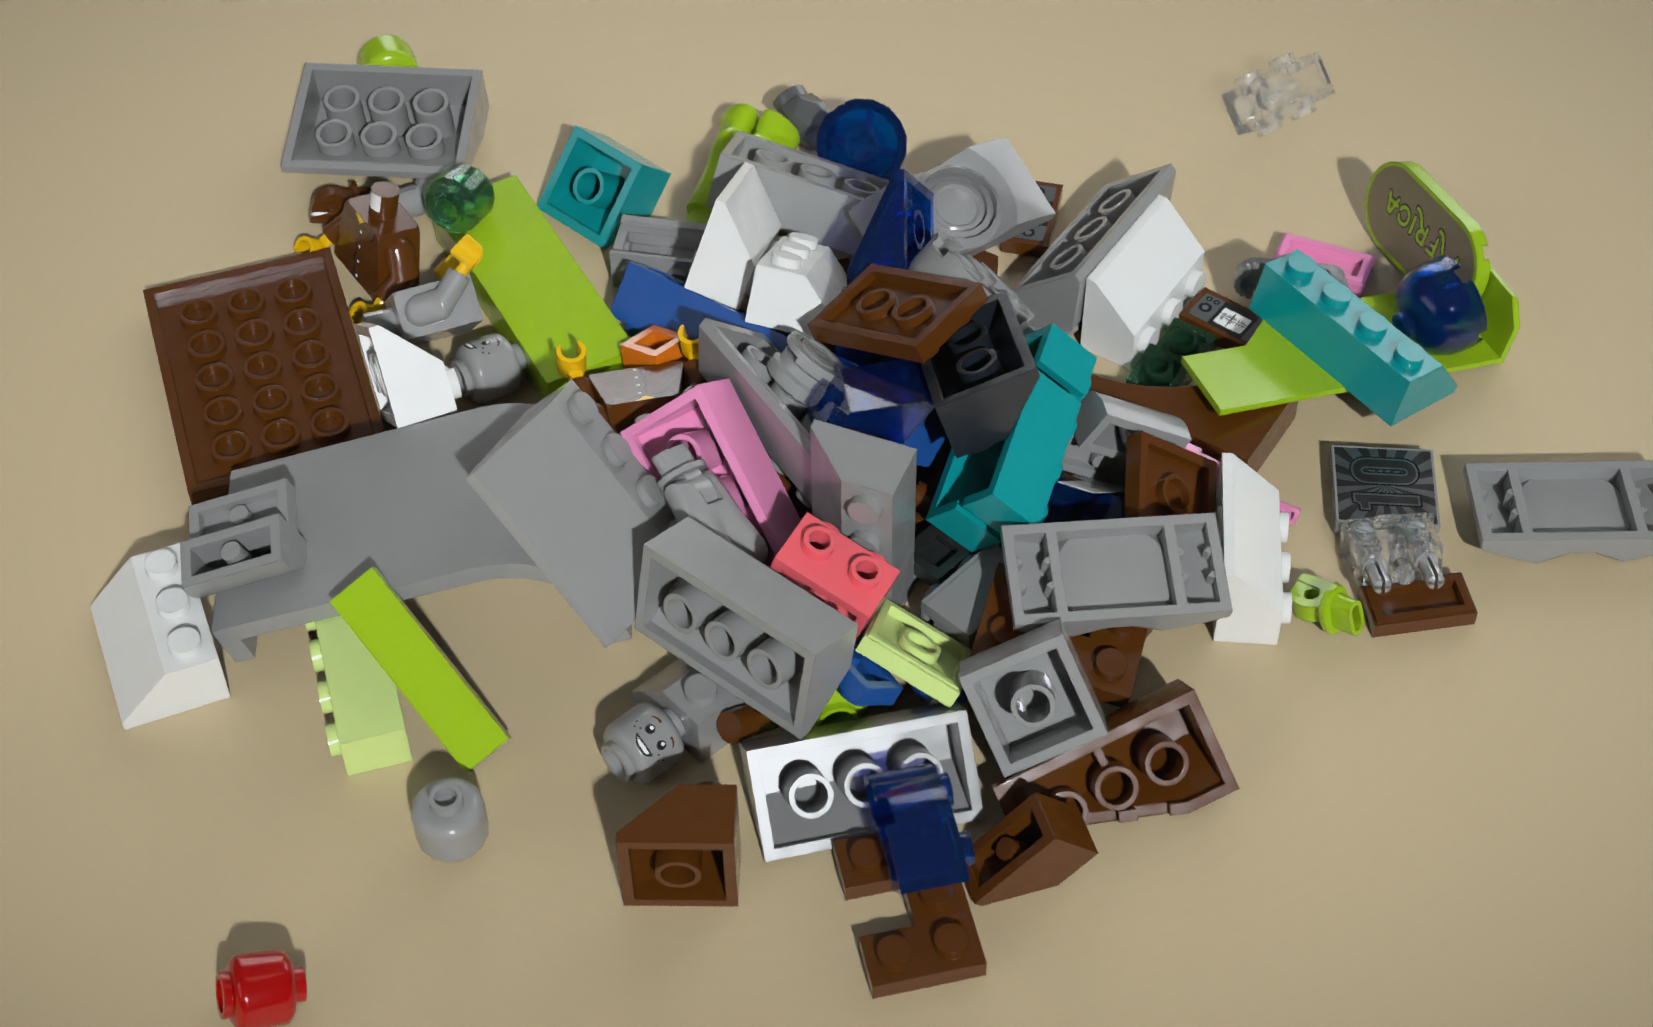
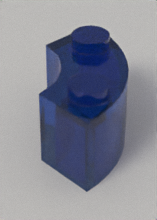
M924 763L863 775L873 831L877 835L883 850L892 891L903 895L970 881L967 867L975 865L974 847L969 832H959L951 807L954 805L953 789L947 772L938 774L931 763Z

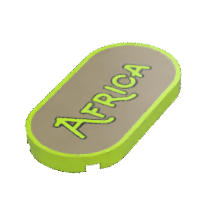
M1390 161L1382 164L1372 175L1365 195V219L1374 243L1417 289L1420 288L1435 307L1443 310H1452L1470 306L1477 302L1484 293L1490 276V259H1484L1482 247L1488 246L1480 225L1419 164L1413 161Z

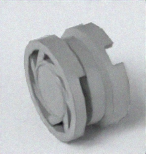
M792 331L787 337L786 342L788 346L782 352H775L768 360L766 367L773 379L787 393L809 407L821 409L831 398L830 390L836 388L838 384L844 383L848 378V372L842 362L823 344L815 341L814 338L803 332Z

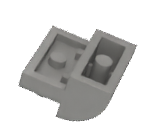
M1089 390L1087 395L1080 401L1082 404L1076 419L1077 429L1069 440L1062 460L1063 470L1125 487L1127 436L1142 430L1182 448H1185L1192 439L1188 427L1177 416Z
M286 478L189 506L190 539L180 542L182 589L191 597L200 599L297 571L305 565L307 541L298 533L295 487Z

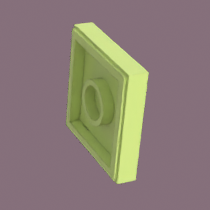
M885 598L867 625L855 649L856 652L949 708L952 707L962 690V685L958 679L959 662L969 658L971 649L887 598Z

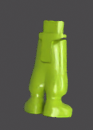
M739 103L727 108L719 119L718 126L720 132L716 135L711 146L705 170L686 206L688 216L684 222L708 223L713 208L706 206L719 156L738 131L797 149L800 144V135L796 127L787 118L771 109L764 110L758 120L756 110L749 104Z

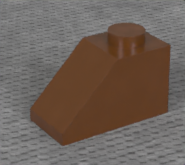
M1035 792L959 854L956 859L974 904L984 906L1058 886L1095 857L1098 851L1078 807Z

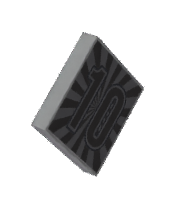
M1331 445L1329 465L1334 533L1351 534L1358 526H1370L1375 530V533L1372 535L1401 536V530L1406 524H1409L1408 522L1420 521L1425 523L1427 527L1424 529L1427 538H1438L1441 525L1433 450Z

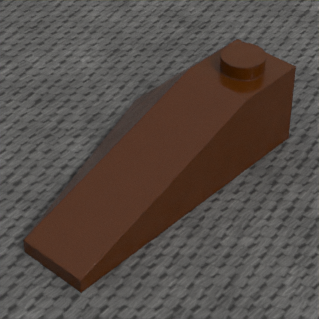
M1176 679L1147 693L1106 716L1108 735L1003 778L991 785L1005 817L1036 792L1078 807L1086 825L1118 821L1119 823L1138 821L1140 817L1169 814L1170 816L1188 814L1240 789L1195 689L1180 679Z

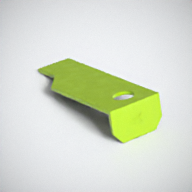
M1491 266L1489 280L1480 299L1474 304L1460 309L1443 310L1435 307L1420 288L1360 298L1377 313L1383 315L1388 322L1414 343L1419 344L1429 355L1442 364L1448 373L1504 363L1520 329L1518 297ZM1262 320L1245 346L1182 356L1181 359L1182 365L1219 416L1349 392L1342 384L1264 320ZM1425 322L1442 324L1455 333L1458 343L1451 346L1435 344L1427 340L1420 333L1418 326Z

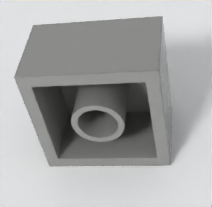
M1061 618L959 662L958 679L1004 778L1108 735L1106 716Z

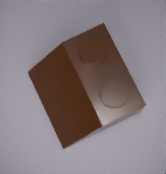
M712 781L700 782L698 784H678L616 832V850L624 906L738 907L741 842L737 785L720 784Z

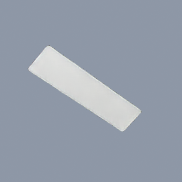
M1099 480L1058 481V483L1095 494L1125 492L1124 486Z

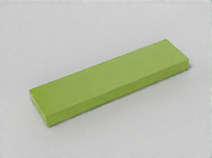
M376 567L368 569L329 601L465 773L473 770L512 738Z

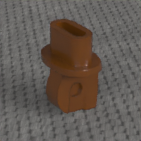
M350 181L349 188L327 186L317 190L312 197L309 207V222L328 224L342 212L348 199L359 195L371 194V187H357L356 181Z

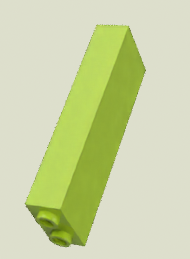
M516 175L437 203L434 207L433 205L431 206L436 238L447 256L450 255L451 249L466 234L472 236L482 246V260L470 271L479 306L496 332L503 335L510 344L517 343L522 349L527 363L526 370L522 372L540 400L570 381L562 377L557 371L556 348L558 345L561 346L563 356L570 359L578 357L577 341H581L585 345L586 371L583 374L584 377H589L590 374L624 369L620 345L630 338Z

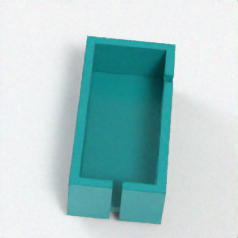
M1053 323L1024 335L1040 378L1007 439L994 443L985 451L969 453L960 458H956L951 448L926 517L928 522L970 552L1001 543V526L1044 523L1047 518V505L1054 484L1063 471L1062 460L1069 440L1077 429L1076 419L1082 404L1080 401L1090 390L1092 383L1090 377L1097 360L1096 356Z

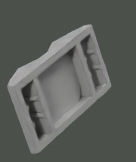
M1006 137L967 147L939 166L923 173L903 176L851 207L848 214L880 265L908 270L914 257L939 231L948 234L962 245L963 248L959 253L966 257L968 254L974 256L1053 219L1056 213Z
M1653 460L1465 463L1463 474L1481 550L1532 563H1540L1570 553H1597L1621 562L1653 556Z
M1215 513L1001 526L1000 536L1014 631L1029 632L1060 618L1068 635L1073 637L1106 628L1128 626L1164 631L1229 617L1232 614L1233 609Z

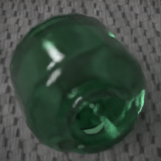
M456 164L447 168L431 182L426 189L424 201L429 216L440 228L450 233L461 234L472 230L490 213L494 206L495 194L490 180L481 170L469 164Z

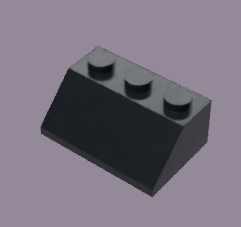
M1006 290L987 297L988 300L972 315L970 321L960 327L940 347L936 355L928 359L924 364L921 363L936 412L956 458L969 453L985 451L994 443L1007 439L1040 378Z

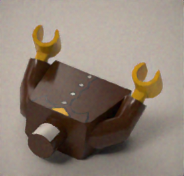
M376 182L371 186V194L359 195L348 199L342 212L322 229L324 234L319 239L301 236L296 240L293 247L294 252L303 254L330 248L333 244L335 245L334 254L374 301L372 305L362 301L352 305L349 313L352 322L356 324L363 322L362 314L386 309L385 301L392 293L419 286L420 229L415 220L399 203L400 189L391 182Z
M681 325L678 329L682 353L688 358V361L684 363L681 360L590 374L589 377H584L583 374L586 371L585 345L581 341H577L578 357L572 359L563 356L560 345L556 348L558 373L564 378L572 379L581 391L587 393L594 400L598 412L614 432L621 435V431L696 385L707 383L699 372V338L688 340L684 325Z

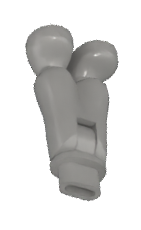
M685 443L666 449L652 458L653 464L662 477L657 484L678 522L689 516L759 562L765 564L768 557V547L764 539L740 510L716 474L711 470L704 471L707 467L704 459L695 460Z

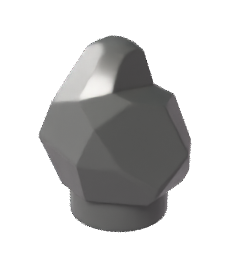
M803 85L792 86L779 94L774 100L773 106L778 113L787 118L796 127L800 135V144L808 151L822 149L827 143L830 128L826 103L814 94L807 93Z

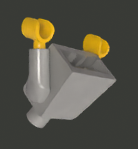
M466 234L451 249L450 255L445 257L433 269V272L441 280L392 293L385 301L386 309L362 314V321L379 325L413 345L470 332L483 320L470 271L482 260V246L472 236Z

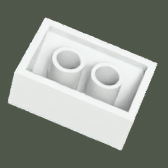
M744 162L716 199L684 288L737 310H739L746 297L750 296L756 264L778 242L776 239L782 226L753 164Z
M1158 195L1086 278L1080 345L1089 352L1129 370L1133 368L1142 355L1149 356L1152 353L1160 333L1166 326L1172 327L1179 319V314L1182 312L1183 305L1190 297L1194 299L1199 294L1206 281V273L1202 271L1205 251L1168 198Z
M792 232L789 237L782 236L756 264L745 322L789 333L800 331L813 338L807 324L851 283V280L830 247L819 245L818 238L812 235Z
M367 322L355 324L383 420L400 428L458 411L454 399L462 397V393L454 368L449 369L448 366L444 365V361L379 325Z
M1222 453L1216 488V521L1233 611L1229 617L1213 620V641L1277 645L1281 624H1290L1292 616V593L1283 592V583L1289 582L1291 556L1290 552L1281 551V543H1287L1289 513L1280 512L1279 490L1233 453Z
M180 543L130 557L90 605L124 730L231 697L201 599L191 597L182 589Z

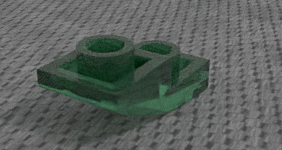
M1174 317L1157 345L1152 343L1148 345L1126 378V384L1151 387L1188 386L1193 379L1181 363L1182 356L1215 351L1218 346L1217 336Z

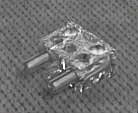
M1432 513L1383 514L1376 517L1346 519L1341 522L1339 556L1347 560L1358 586L1372 585L1377 594H1381L1382 590L1385 594L1391 590L1392 583L1396 582L1406 585L1412 581L1425 580L1427 586L1433 590L1434 586L1439 589L1445 583V578L1442 574L1444 545L1433 525L1434 515Z

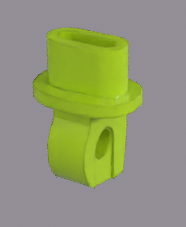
M1301 574L1290 591L1292 593V611L1294 615L1303 621L1320 622L1322 629L1331 635L1344 631L1353 636H1358L1365 624L1362 603L1349 597L1345 588L1338 582L1332 583L1317 576Z

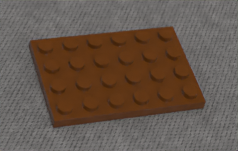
M330 248L143 290L191 505L228 495L230 476L233 470L385 432Z

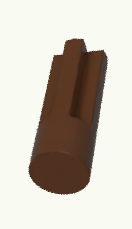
M748 704L720 713L717 719V729L721 738L731 744L781 727Z

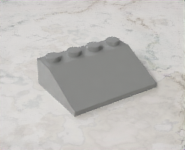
M305 63L280 166L281 170L285 173L440 179L441 176V179L464 180L482 143L489 110L482 70Z
M571 379L528 409L465 479L606 648L635 621L644 544L677 524L678 521L672 513L666 498L660 491L657 484L659 482L658 479L648 474L632 454L628 442L621 435L615 433L598 412L594 400L587 393L581 391Z

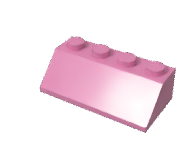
M729 378L698 384L620 432L622 437L628 442L632 454L648 474L657 478L658 481L662 477L653 464L652 458L666 449L685 443L695 460L704 459L707 464L704 471L711 470L716 474L740 510L764 539L768 547V557L764 565L770 568L775 556L801 519Z

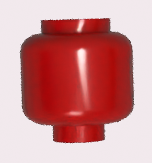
M281 949L231 956L227 961L225 970L216 973L215 992L219 1015L221 1019L229 1018L234 1027H276L289 1024L295 1015L297 1003L305 1002L307 999V982L303 967H293L287 953Z

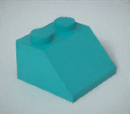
M575 125L537 206L541 211L593 243L607 249L615 243L622 214L649 217L652 214L671 173L612 138Z

